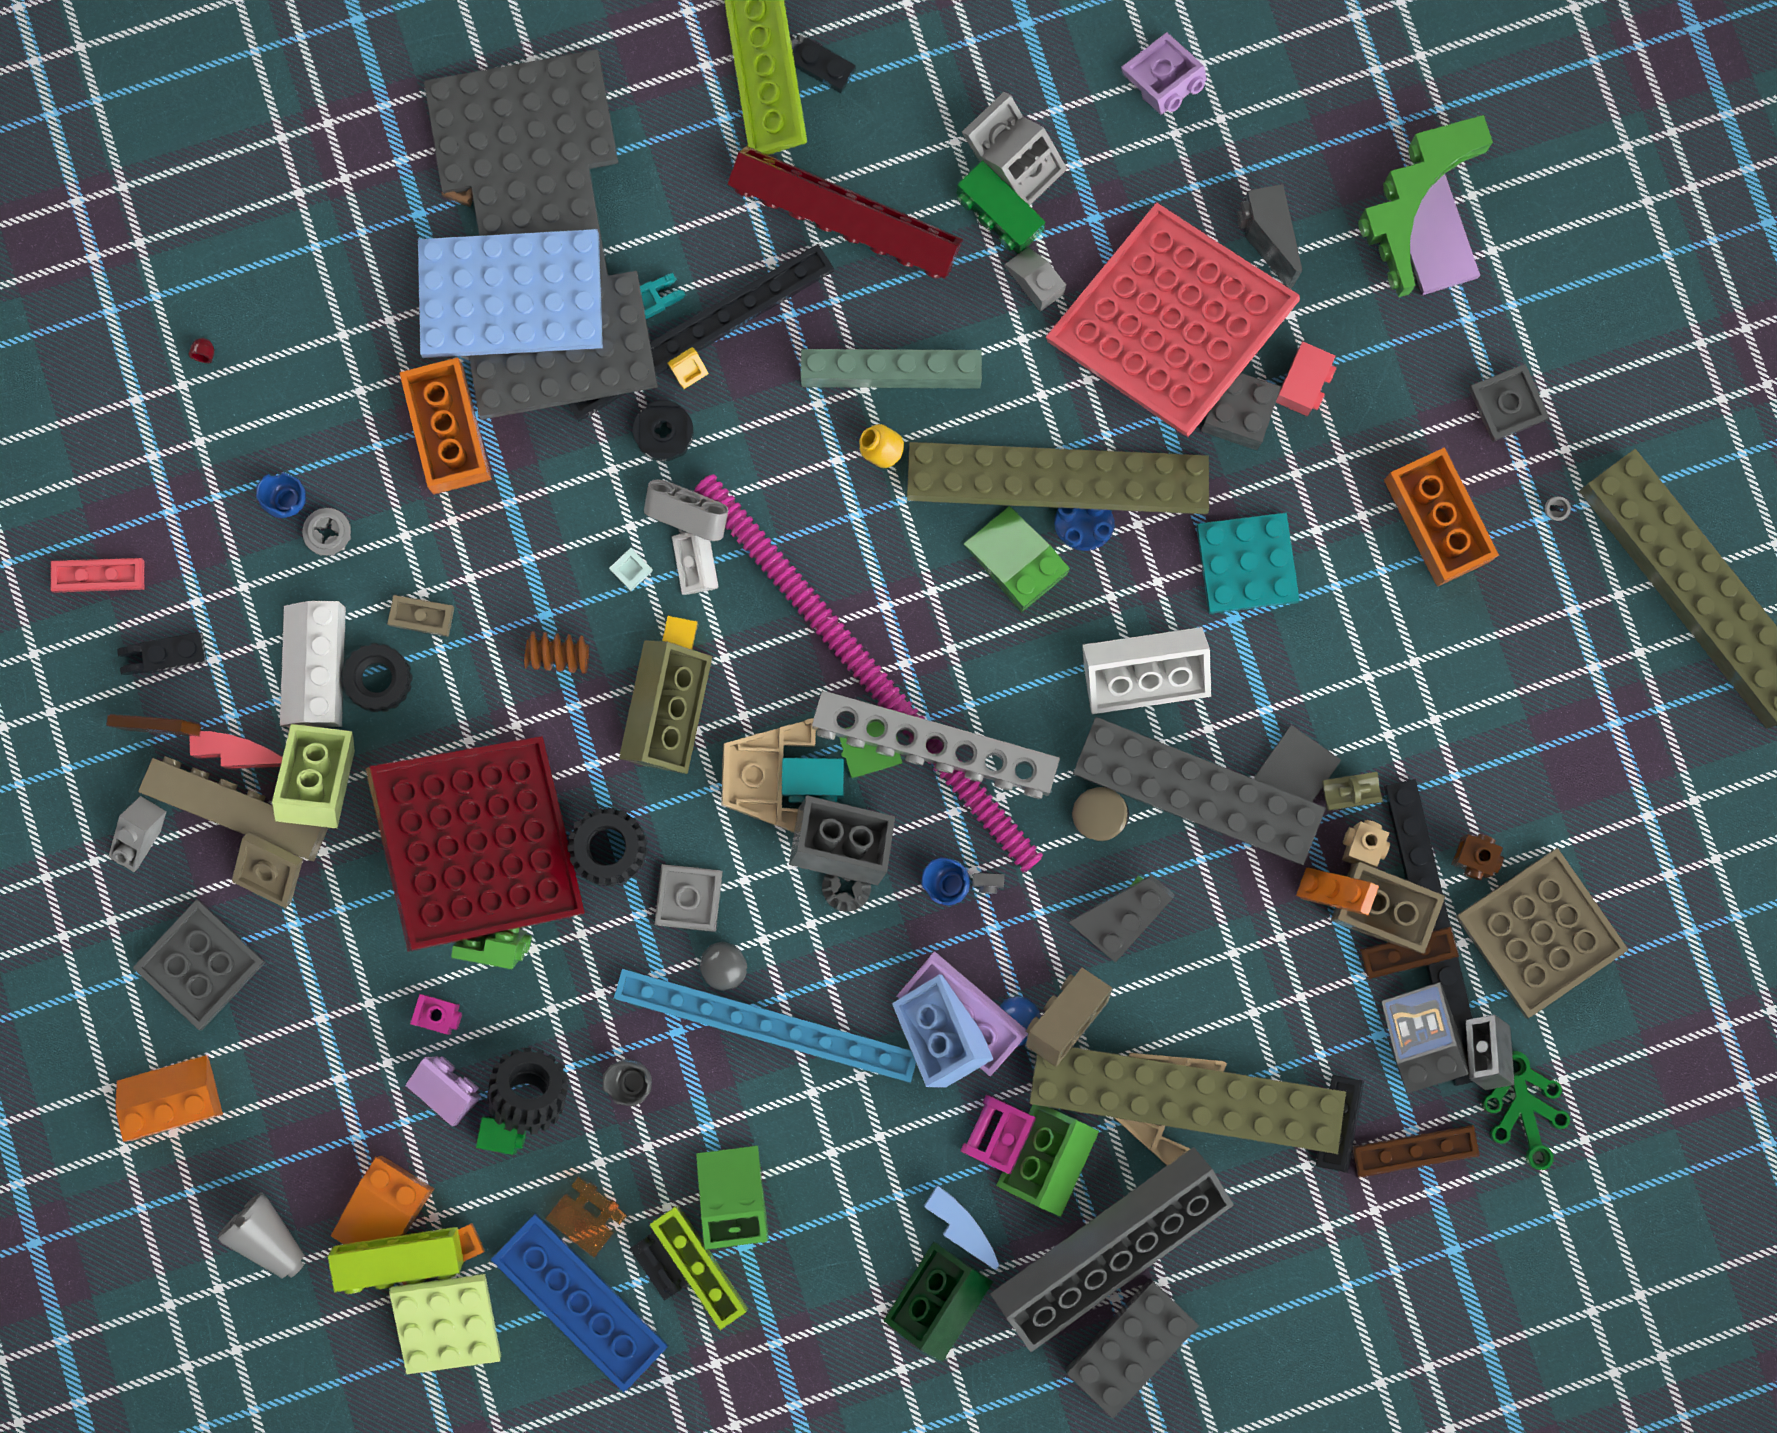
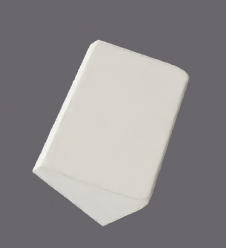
M688 532L672 536L682 595L717 589L718 581L710 540L700 538Z

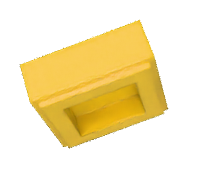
M693 347L668 362L670 369L683 389L709 374Z
M667 616L662 641L692 650L698 622Z

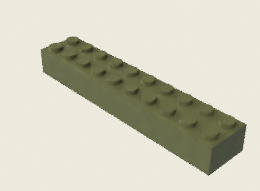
M1635 448L1579 490L1580 494L1766 729L1776 726V624Z

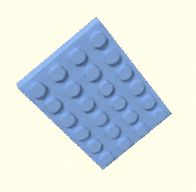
M597 229L418 239L420 355L422 358L603 348L599 232Z

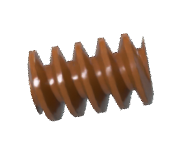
M532 631L526 642L524 666L526 669L531 661L533 669L539 670L543 662L546 671H551L555 664L557 671L563 672L566 665H568L570 673H575L578 666H580L582 674H586L589 665L590 646L585 644L583 635H580L577 643H573L571 634L567 635L565 642H561L559 633L555 634L553 641H549L547 632H544L541 639L537 640L535 631Z

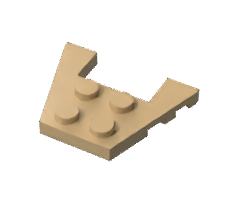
M814 718L724 743L721 805L794 833L798 809L782 808L784 746L814 747L816 730L812 729Z
M1137 1053L1128 1054L1129 1057L1224 1072L1227 1064L1224 1061ZM1115 1118L1167 1166L1190 1150L1188 1147L1162 1137L1165 1128L1163 1125Z

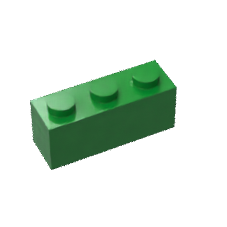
M983 160L957 184L956 194L958 195L957 200L967 210L972 209L979 216L978 220L984 228L989 231L993 229L1000 236L999 241L1007 250H1014L1017 254L1021 253L1044 231L1046 222Z

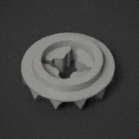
M322 508L316 510L308 516L303 525L302 532L305 544L310 550L320 556H334L339 551L345 550V546L351 540V525L346 516L336 509ZM331 523V529L338 536H329L324 541V536L316 529H327Z

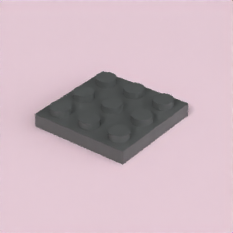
M196 899L135 964L133 969L198 1030H203L266 961L201 900Z

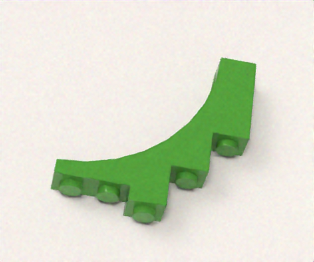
M1484 115L1415 134L1408 147V152L1412 163L1416 164L1390 171L1383 184L1387 200L1391 201L1365 208L1360 217L1361 220L1358 221L1362 237L1367 238L1369 245L1381 243L1379 244L1380 257L1383 262L1387 261L1390 271L1388 272V281L1391 289H1396L1398 297L1409 295L1415 287L1410 262V239L1414 218L1421 201L1429 189L1445 173L1462 162L1488 151L1493 141Z

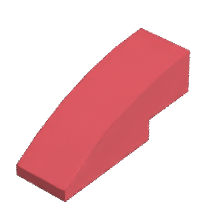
M200 731V737L190 736V756L197 759L221 758V766L226 769L281 767L282 756L250 740L211 731Z

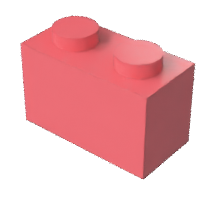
M1302 342L1281 386L1276 403L1305 416H1308L1313 408L1318 410L1325 395L1320 390L1324 382L1330 383L1337 368L1332 365L1335 355Z

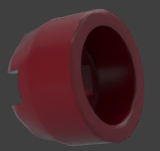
M198 338L193 341L188 355L195 361L211 363L214 356L213 344L206 338Z

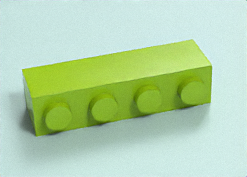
M679 1205L650 1224L720 1330L747 1312L748 1307L709 1249L705 1250L704 1242Z
M458 1227L333 1246L328 1254L334 1292L344 1291L345 1294H354L362 1291L365 1287L375 1286L376 1289H386L392 1287L397 1282L406 1281L407 1284L421 1283L425 1281V1278L436 1276L440 1280L450 1279L460 1272L464 1264Z

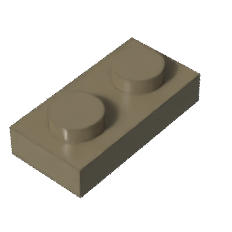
M393 595L387 625L449 637L455 608L452 605Z

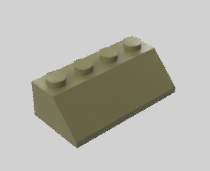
M644 641L619 759L642 766L688 774L712 656L666 641Z

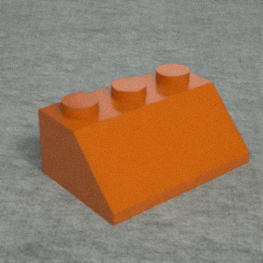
M208 1055L117 1081L115 1112L123 1142L138 1140L223 1115Z

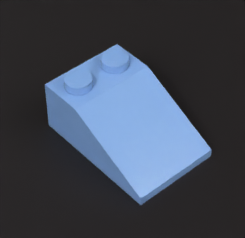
M943 975L934 977L892 1003L926 1087H948L994 1060L982 1031Z

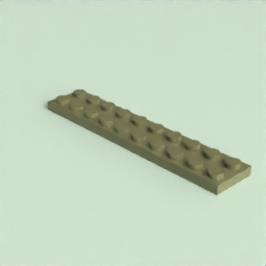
M910 442L907 501L1208 514L1209 455Z
M1072 1047L1056 1067L1036 1054L1029 1104L1338 1154L1346 1092Z

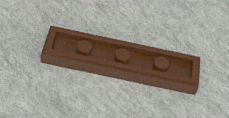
M1474 1125L1362 1144L1352 1148V1156L1358 1178L1480 1156Z

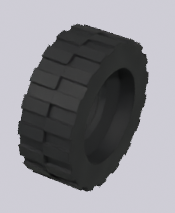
M371 643L369 646H361L359 650L353 651L351 657L344 663L342 685L346 689L345 693L355 704L365 710L378 713V711L387 712L391 708L395 709L402 701H405L406 695L411 691L413 676L410 673V665L398 651L388 645ZM375 663L386 665L392 673L390 686L380 693L370 692L365 688L362 681L365 669Z

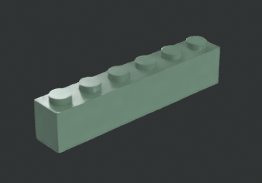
M801 349L802 387H981L982 350Z

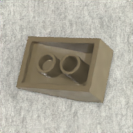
M1357 862L1351 864L1347 877L1371 882L1379 886L1369 915L1335 908L1330 921L1424 954L1445 896L1364 863Z

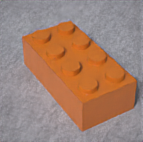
M459 358L399 372L427 487L433 495L492 480L465 370Z
M1445 447L1390 472L1384 479L1437 587L1490 563L1499 556Z

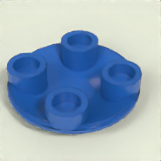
M1058 508L1054 521L1055 530L1059 538L1069 547L1082 551L1094 550L1106 544L1113 534L1115 525L1111 510Z

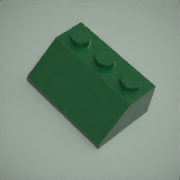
M933 1242L883 1321L918 1349L943 1362L993 1281L947 1249Z

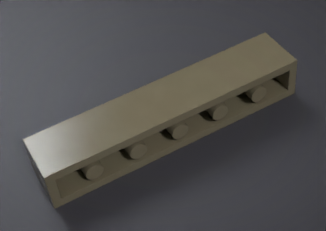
M164 756L163 761L152 758L139 788V793L246 835L250 832L292 854L313 862L315 861L327 833V827L275 821L273 806L264 802L266 796L248 790L247 795L237 792L238 785L224 779H220L218 784L208 780L209 773L192 767L191 772L180 769L182 763Z

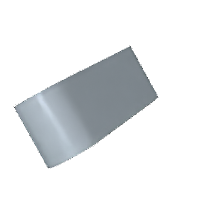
M652 480L649 482L644 505V513L647 516L706 540L718 541L723 538L729 511L726 505L665 480Z

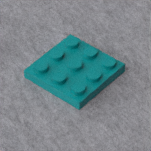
M1287 513L1199 523L1196 525L1209 614L1294 604L1300 601Z

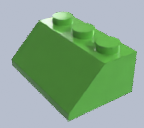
M1032 1105L1029 1115L1036 1118L1011 1175L1002 1171L996 1186L1061 1217L1099 1130L1049 1107Z

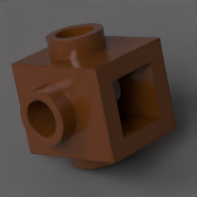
M1466 834L1461 837L1451 865L1464 869V875L1481 881L1482 877H1491L1493 873L1497 874L1504 860V857L1501 856L1503 847L1496 845V840L1487 835L1478 834V837Z

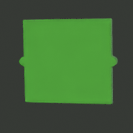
M872 722L867 727V733L872 737L881 736L885 730L884 726L879 722ZM839 737L843 749L841 756L846 758L852 779L902 764L900 754L894 752L893 757L885 756L876 752L877 747L865 744L864 749L846 744L847 739Z

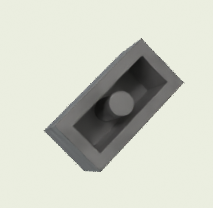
M1496 1015L1466 1020L1470 1079L1485 1090L1514 1085L1510 1026Z

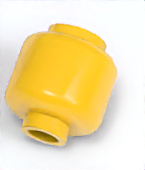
M876 424L867 428L859 440L861 456L880 468L893 466L901 458L904 450V441L901 435L882 424Z

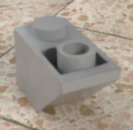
M140 796L119 816L108 857L135 872L160 834L166 811Z

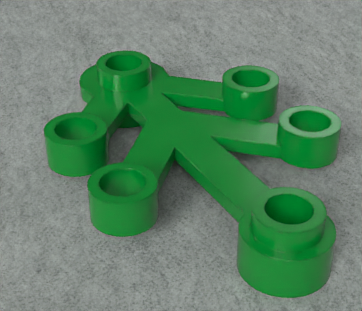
M1512 1051L1513 1060L1519 1065L1518 1070L1514 1072L1513 1088L1515 1097L1499 1125L1491 1128L1490 1138L1499 1144L1508 1142L1511 1136L1510 1131L1519 1115H1521L1529 1145L1526 1161L1533 1169L1546 1170L1552 1165L1554 1156L1548 1147L1542 1145L1533 1111L1548 1119L1551 1126L1556 1129L1567 1128L1570 1124V1116L1567 1112L1556 1110L1529 1094L1525 1080L1540 1088L1543 1096L1549 1099L1558 1098L1562 1093V1086L1559 1082L1548 1080L1530 1069V1062L1525 1054L1519 1051ZM1551 1083L1556 1086V1093L1554 1095H1550L1547 1092V1086ZM1510 1086L1494 1088L1490 1095H1486L1483 1098V1109L1488 1113L1499 1112L1503 1106L1502 1099ZM1491 1098L1497 1101V1106L1493 1110L1487 1106V1102ZM1558 1114H1562L1564 1117V1123L1560 1126L1555 1122V1117ZM1499 1128H1502L1505 1132V1137L1502 1140H1498L1495 1136ZM1537 1151L1543 1155L1540 1163H1536L1533 1159V1155Z

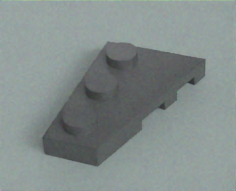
M1150 875L1107 901L1097 904L1089 911L1072 918L1069 923L1116 963L1173 899L1175 894L1153 875Z

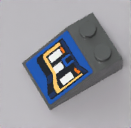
M1441 982L1381 1001L1397 1064L1408 1093L1469 1074L1468 1056Z

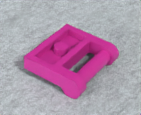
M985 1095L982 1102L985 1104L967 1144L964 1143L960 1151L1011 1175L1036 1118L991 1096ZM995 1110L1001 1111L1003 1114L986 1151L983 1152L978 1149Z

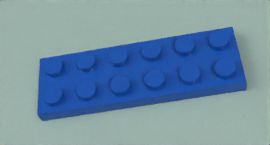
M534 1214L491 1259L623 1393L669 1346L537 1214Z

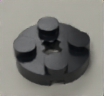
M657 400L648 404L641 413H638L633 424V435L636 444L645 456L657 461H670L686 454L693 440L694 428L690 416L680 405L669 400ZM663 423L667 424L668 429H672L671 434H667L666 438H661L660 434L655 433V429H660Z

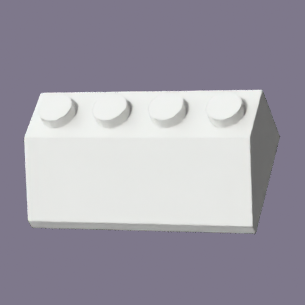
M306 601L284 606L280 726L295 724L312 727H342V670H344L346 607L339 601Z
M1202 627L1083 645L1084 671L1092 714L1211 697L1210 648Z

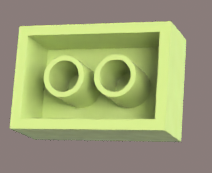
M290 725L272 800L275 821L338 828L355 752L352 731Z

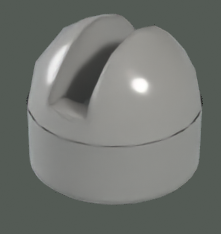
M1559 496L1550 498L1544 507L1547 517L1556 521L1564 520L1571 511L1569 501ZM1550 505L1564 506L1563 512L1550 511Z

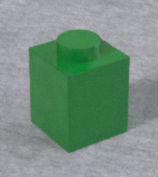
M482 1117L476 1148L511 1155L517 1154L518 1148L523 1149L526 1131H524V1135L517 1134L518 1130L514 1128L510 1132L504 1129L505 1123L499 1125L494 1117Z

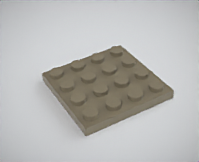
M1555 848L1455 916L1526 1019L1538 1013L1629 950L1558 848Z

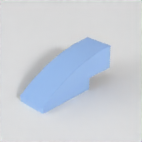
M937 1185L924 1204V1207L949 1223L943 1235L997 1270L999 1263L980 1226L952 1195Z

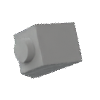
M1029 247L1004 265L1040 312L1064 295L1066 287L1064 281L1046 259Z

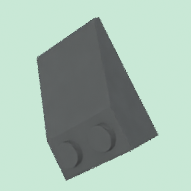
M1280 184L1249 190L1244 201L1241 202L1240 211H1237L1238 226L1240 229H1244L1247 240L1286 287L1292 288L1302 272V266L1284 185Z

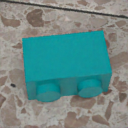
M782 758V797L788 798L789 803H802L806 795L837 803V798H844V759Z

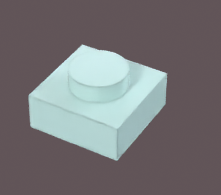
M632 548L609 568L630 591L653 571Z

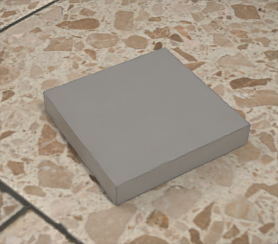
M661 864L654 925L716 932L723 871Z

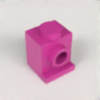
M419 994L410 1024L451 1035L452 1029L457 1030L461 1021L462 1012L458 1011L460 1005ZM435 1009H439L442 1013L439 1021L432 1019V1012Z

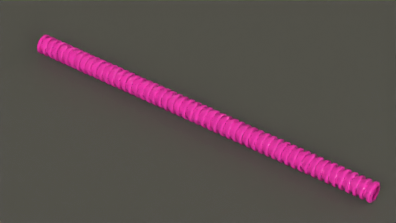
M715 474L701 480L695 487L694 492L728 507L729 511L725 528L731 530L733 537L737 536V542L739 544L743 543V549L745 551L749 550V556L756 559L755 563L762 565L761 570L768 572L767 577L774 579L773 584L780 586L779 591L787 594L785 596L786 599L793 601L792 606L799 608L798 613L805 615L804 620L811 622L810 627L817 629L816 634L823 636L822 641L830 644L828 648L836 651L834 655L842 658L841 663L848 665L847 670L854 672L853 677L860 679L859 684L866 686L865 691L873 694L871 698L879 701L878 706L925 719L923 715L919 716L917 714V708L913 709L911 707V701L907 702L905 700L906 695L899 693V687L893 686V680L887 679V673L880 671L882 669L880 665L876 666L874 664V658L870 659L868 657V651L864 652L862 650L863 646L861 644L857 645V639L855 637L851 638V632L849 630L845 631V625L838 623L839 618L836 615L832 616V610L830 608L826 609V603L819 601L820 596L813 594L814 589L807 587L808 582L801 580L802 575L795 573L796 568L789 566L790 561L782 558L784 556L783 553L776 551L778 549L777 546L770 544L771 539L764 537L765 532L758 530L759 525L752 523L753 518L746 516L747 511L740 509L741 504L734 502V496L728 495V489L722 488L723 484L721 481H716L717 477ZM903 730L902 734L904 736L908 735L910 737L908 741L912 743L914 740L913 734L910 731ZM930 739L926 743V749L932 754H938L944 748L943 743L938 739ZM933 764V765H934L933 770H934L935 772H936V771H939V770H936V769H935L936 764ZM953 770L952 774L939 771L941 773L939 777L947 780L946 785H951L953 787L952 792L959 794L958 799H963L966 802L964 806L972 809L970 811L971 814L978 816L977 821H982L984 823L983 828L990 830L989 835H994L997 838L995 840L996 843L1003 845L1002 850H1007L1009 852L1008 857H1013L1016 860L1014 864H1019L1022 867L1020 869L1022 873L1027 872L1042 859L1043 854L1035 851L1037 847L1029 844L1031 840L1029 838L1025 839L1023 837L1024 832L1022 830L1019 832L1016 829L1018 825L1010 822L1012 818L1004 815L1006 811L1004 809L1000 810L998 808L999 803H994L991 800L993 796L985 793L987 789L979 786L981 782L965 778V772Z

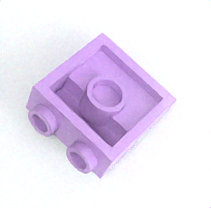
M1165 33L1121 67L1123 75L1141 91L1143 99L1160 115L1167 110L1173 112L1178 109L1182 99L1189 93H1199L1207 80L1204 65L1168 33Z

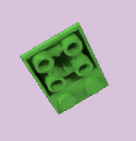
M758 1146L696 1153L705 1250L768 1242L769 1236Z

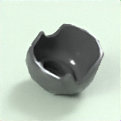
M721 941L710 945L702 953L700 972L710 987L727 991L736 988L745 979L747 962L742 952L734 944Z
M624 1059L612 1064L603 1075L602 1088L604 1092H607L612 1097L614 1103L635 1106L645 1101L650 1094L652 1077L649 1070L641 1062Z

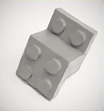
M1003 92L962 131L979 162L983 160L1029 206L1067 170L1065 163L1044 127L1023 117L1011 95Z

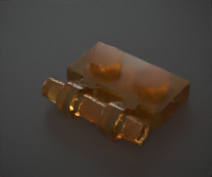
M578 1177L571 1187L580 1193L579 1197L575 1201L568 1194H565L547 1216L546 1220L594 1258L614 1234V1231L605 1225L606 1222L611 1218L620 1225L627 1215L618 1208L619 1204L613 1199L609 1201L596 1191L598 1187L590 1182L588 1184ZM588 1200L602 1211L598 1218L584 1208Z

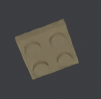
M248 832L241 841L232 882L287 908L292 902L303 859Z

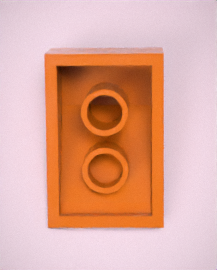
M378 1156L374 1159L358 1184L331 1237L342 1244L406 1235L434 1188L386 1157Z

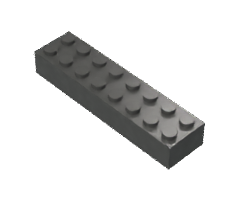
M1098 717L1094 719L1072 774L1299 865H1304L1326 809L1323 806Z
M1193 1147L1085 1226L1078 1229L1074 1234L1053 1247L1038 1260L1028 1265L1024 1270L990 1293V1295L1029 1351L1032 1352L1230 1209L1234 1204L1213 1169Z

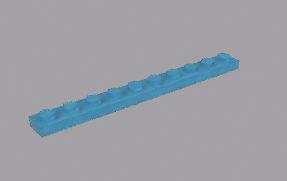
M625 969L621 971L614 999L909 1083H911L916 1065L911 1050Z

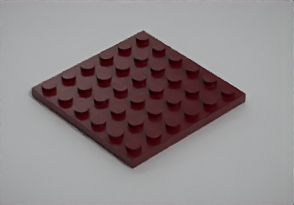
M543 736L374 765L366 768L408 952L585 914L574 865L570 861L569 844Z

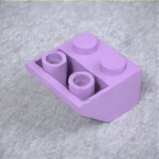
M437 1056L425 1057L405 1086L451 1126H457L481 1098L476 1093L479 1088L467 1077L462 1078L454 1074L455 1066L443 1056L440 1058Z

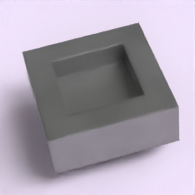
M974 873L972 887H979V893L997 894V888L1003 889L1005 874Z

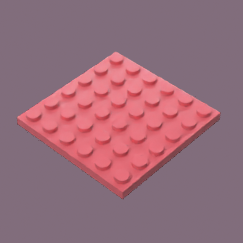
M1156 203L1048 333L1046 339L1048 343L1186 437H1189L1300 301V297L1296 292Z

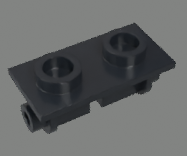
M652 1232L630 1248L664 1301L689 1284L655 1232Z

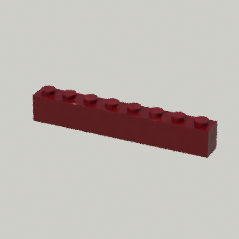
M748 146L738 152L727 184L735 188V192L742 196L751 197L752 195L762 200L761 202L770 208L780 207L789 211L788 214L793 218L799 220L808 219L815 222L816 227L827 232L836 231L843 234V238L849 242L866 244L870 246L871 251L877 254L894 256L902 265L908 267L915 265L924 269V273L937 279L941 277L946 278L951 272L963 239Z

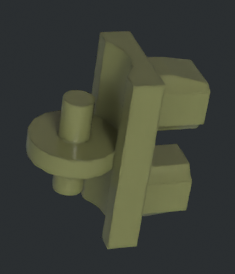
M1378 772L1322 781L1327 811L1383 802L1379 788Z

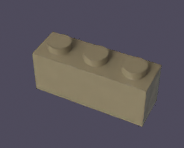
M1083 967L1075 976L1070 974L1061 987V990H1063L1058 997L1053 995L1046 1003L1043 1010L1045 1013L1040 1019L1035 1017L1026 1029V1033L1029 1034L1026 1047L1055 1067L1106 1006L1111 995L1112 987Z

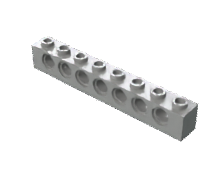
M823 690L812 723V729L817 730V736L829 740H834L835 736L847 739L846 744L862 749H864L865 744L877 747V753L893 757L895 752L905 755V761L913 764L923 765L924 761L936 764V770L952 774L953 770L965 772V778L977 782H982L983 778L995 781L994 786L1012 791L1013 786L1025 789L1024 795L1037 799H1042V795L1049 796L1060 759L1056 756ZM842 714L852 715L855 719L854 725L848 729L841 728L837 724L839 716ZM872 722H879L884 726V733L879 737H872L867 733L868 725ZM907 730L913 734L914 740L910 745L904 746L897 742L896 736L900 731ZM930 739H938L943 743L944 748L940 753L932 754L926 749V743ZM961 747H967L972 751L973 758L966 763L960 762L956 758L955 752ZM991 755L998 756L1002 760V768L997 771L989 770L985 764L986 758ZM1019 764H1027L1032 770V776L1028 779L1018 778L1015 774V767Z

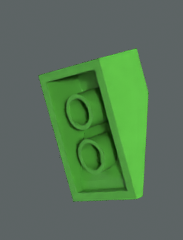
M1010 506L963 544L1021 613L1067 576L1070 569L1055 550Z

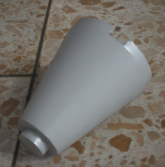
M260 1192L244 1206L245 1208L238 1215L236 1214L224 1226L217 1239L225 1246L280 1278H284L287 1275L292 1278L304 1266V1263L301 1261L304 1253L267 1196Z

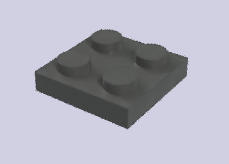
M1526 364L1473 384L1468 388L1492 442L1545 422L1550 418Z

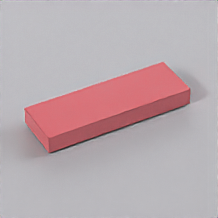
M144 559L51 561L52 592L144 590Z

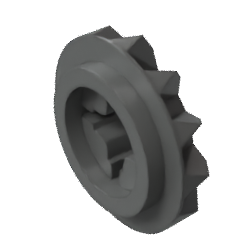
M830 874L824 876L822 883L823 895L828 904L836 910L844 912L854 911L862 907L868 900L871 892V884L856 881L852 887L855 898H852L846 892L835 895L841 887L840 879L838 876ZM842 877V879H845L847 882L851 881V879Z

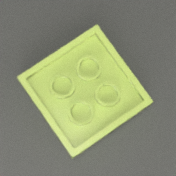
M485 1274L391 1287L390 1298L406 1374L500 1362L501 1353Z

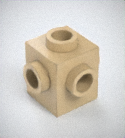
M1365 820L1364 823L1359 822L1353 828L1349 827L1343 840L1346 849L1342 860L1351 864L1361 862L1376 868L1380 859L1384 860L1389 851L1390 843L1387 842L1389 832L1381 830L1382 826L1369 820Z

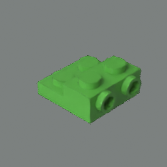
M518 928L457 941L453 945L451 958L513 969L518 961H523L525 953L528 954L532 936L527 935L528 931Z

